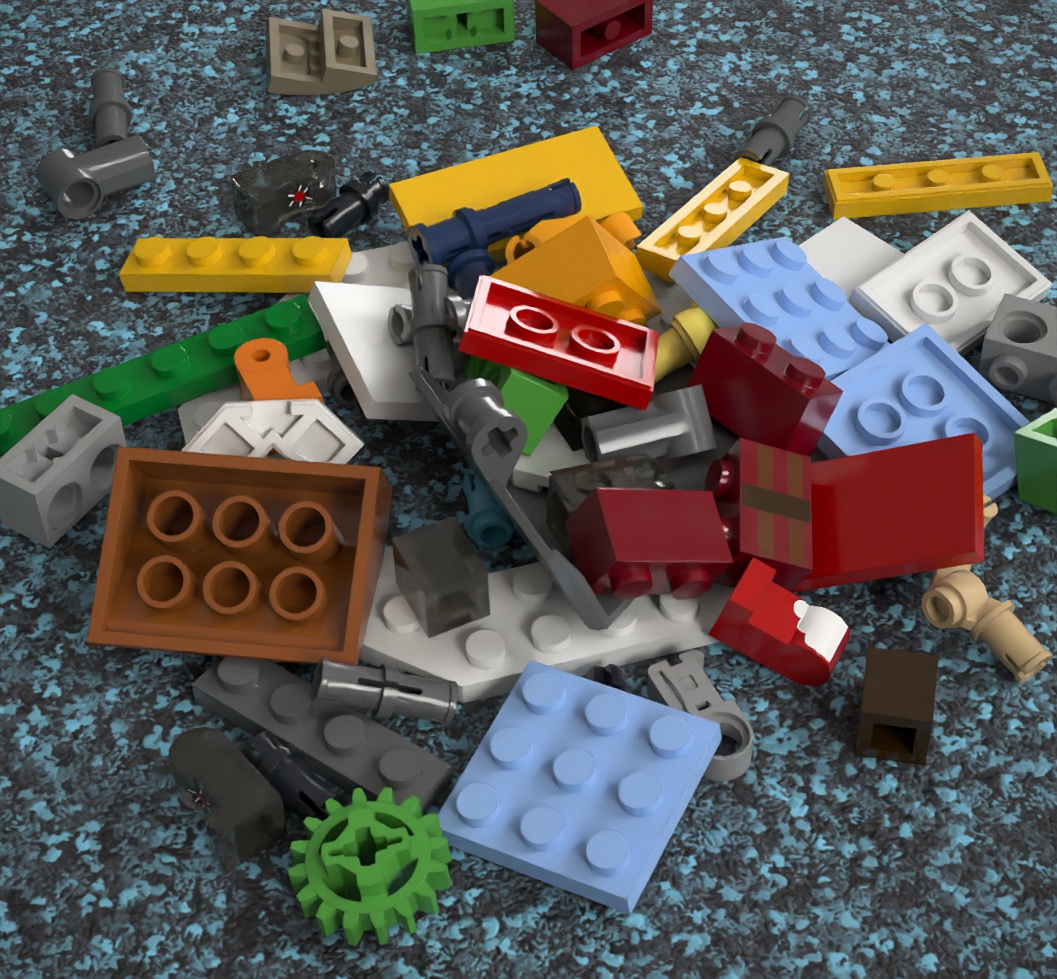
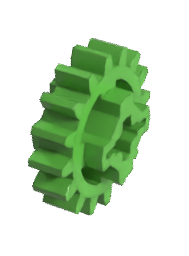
M389 787L383 788L377 801H367L362 788L353 790L352 805L343 808L333 798L325 801L329 817L321 821L307 816L303 824L309 841H292L290 846L295 866L289 868L288 873L294 893H298L296 896L304 917L308 918L316 915L320 931L325 936H329L342 925L348 944L354 946L362 938L364 930H374L375 937L380 945L388 944L389 927L399 924L410 935L416 932L413 914L419 909L425 913L435 915L439 910L434 890L449 889L451 884L447 863L451 862L452 859L447 837H442L438 816L435 813L423 816L419 798L414 795L406 799L400 806L396 805L392 788Z

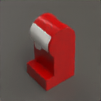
M753 557L708 635L791 681L812 687L823 685L829 680L849 642L850 631L848 626L834 612L823 607L810 606L802 598L772 582L777 570Z

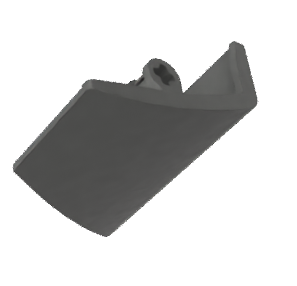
M688 363L654 384L652 396L686 388L694 371L693 366ZM418 366L408 373L445 433L583 623L593 630L608 629L634 599L619 600L614 598L613 594H594L586 579L578 570L565 521L582 504L574 501L573 493L543 486L539 493L515 487L509 478L526 445L528 432L525 423L514 411L504 409V400L501 392L491 381L479 378L471 379L458 385L448 395L445 389L422 366ZM566 386L569 398L553 422L574 452L584 449L581 439L582 418L630 406ZM710 415L717 448L661 461L660 457L649 459L658 472V489L705 491V480L711 464L716 459H721L741 437Z

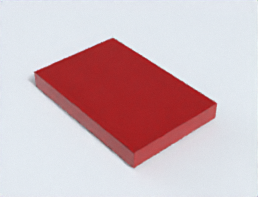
M480 275L458 351L646 411L654 389L659 333L625 320L492 277Z
M975 433L811 463L813 571L793 589L794 592L984 562L982 442Z

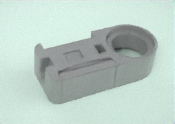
M690 650L679 655V664L671 667L666 660L651 665L648 668L647 695L650 700L720 723L721 735L733 738L740 745V748L730 755H713L703 777L714 781H729L744 774L751 763L753 730L734 699L723 702L703 671L704 653L699 650Z

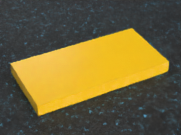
M597 125L389 184V198L407 234L410 226L417 223L429 226L449 219L456 209L462 207L472 208L475 211L485 209L513 197L541 189L564 178H569L570 183L574 182L579 191L582 204L581 211L578 214L567 217L591 214L600 225L605 219L616 212H624L632 221L642 218L643 204ZM524 233L518 234L520 240L523 239ZM513 237L505 238L488 246L487 251L491 253L494 262L506 259L505 249ZM449 263L443 264V265H441V266H443V267L446 268V266H447Z

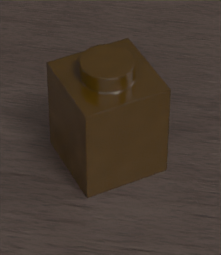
M868 647L855 756L925 765L933 724L938 656L913 653L902 649L890 650Z

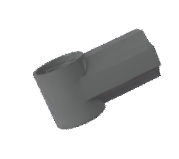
M139 134L80 155L73 150H55L44 157L37 169V179L56 208L63 216L74 220L86 218L93 214L100 207L103 198L145 184L156 177L154 163L146 143Z
M702 384L651 396L646 411L630 406L581 419L582 444L585 456L590 461L594 472L638 464L639 461L660 457V460L664 461L717 448Z

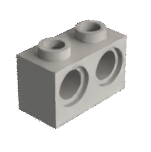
M1005 293L984 337L978 373L995 388L1057 405V307Z
M72 394L0 458L1 523L51 548L111 491L118 446L127 447L120 416Z

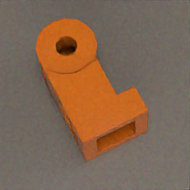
M269 338L254 339L244 343L236 350L234 361L241 383L240 394L242 401L317 398L323 403L322 395L314 381L299 386L296 385L290 371L287 348L281 342ZM272 448L267 454L272 456L278 454V452Z

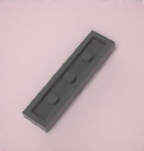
M219 657L192 683L195 702L254 737L261 732L270 731L282 745L293 744L305 756V766L350 795H353L354 789L362 788L367 801H377L383 788L389 787L392 788L395 804L398 806L412 795L419 798L423 815L453 782L450 764L352 707L326 702H313L312 684L272 661Z

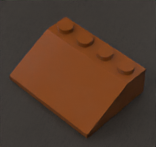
M118 446L87 643L98 646L317 665L321 657L329 658L330 661L358 665L385 552L393 490L381 467Z

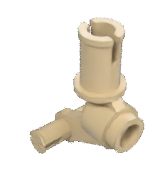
M983 495L984 528L998 513L996 503L987 506L992 499L986 495ZM972 564L934 570L928 591L922 598L923 613L933 626L940 629L961 627L969 630V636L972 640L978 641L982 639L1015 676L1014 679L1018 684L1029 680L1047 664L1046 662L1052 659L1053 654L1046 650L1014 615L1013 611L1016 605L1011 600L1000 602L988 597L986 588L980 578L970 572Z

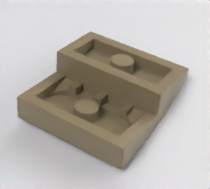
M322 9L318 25L272 17L268 18L265 32L267 93L306 96L342 93L375 84L377 71L371 17Z

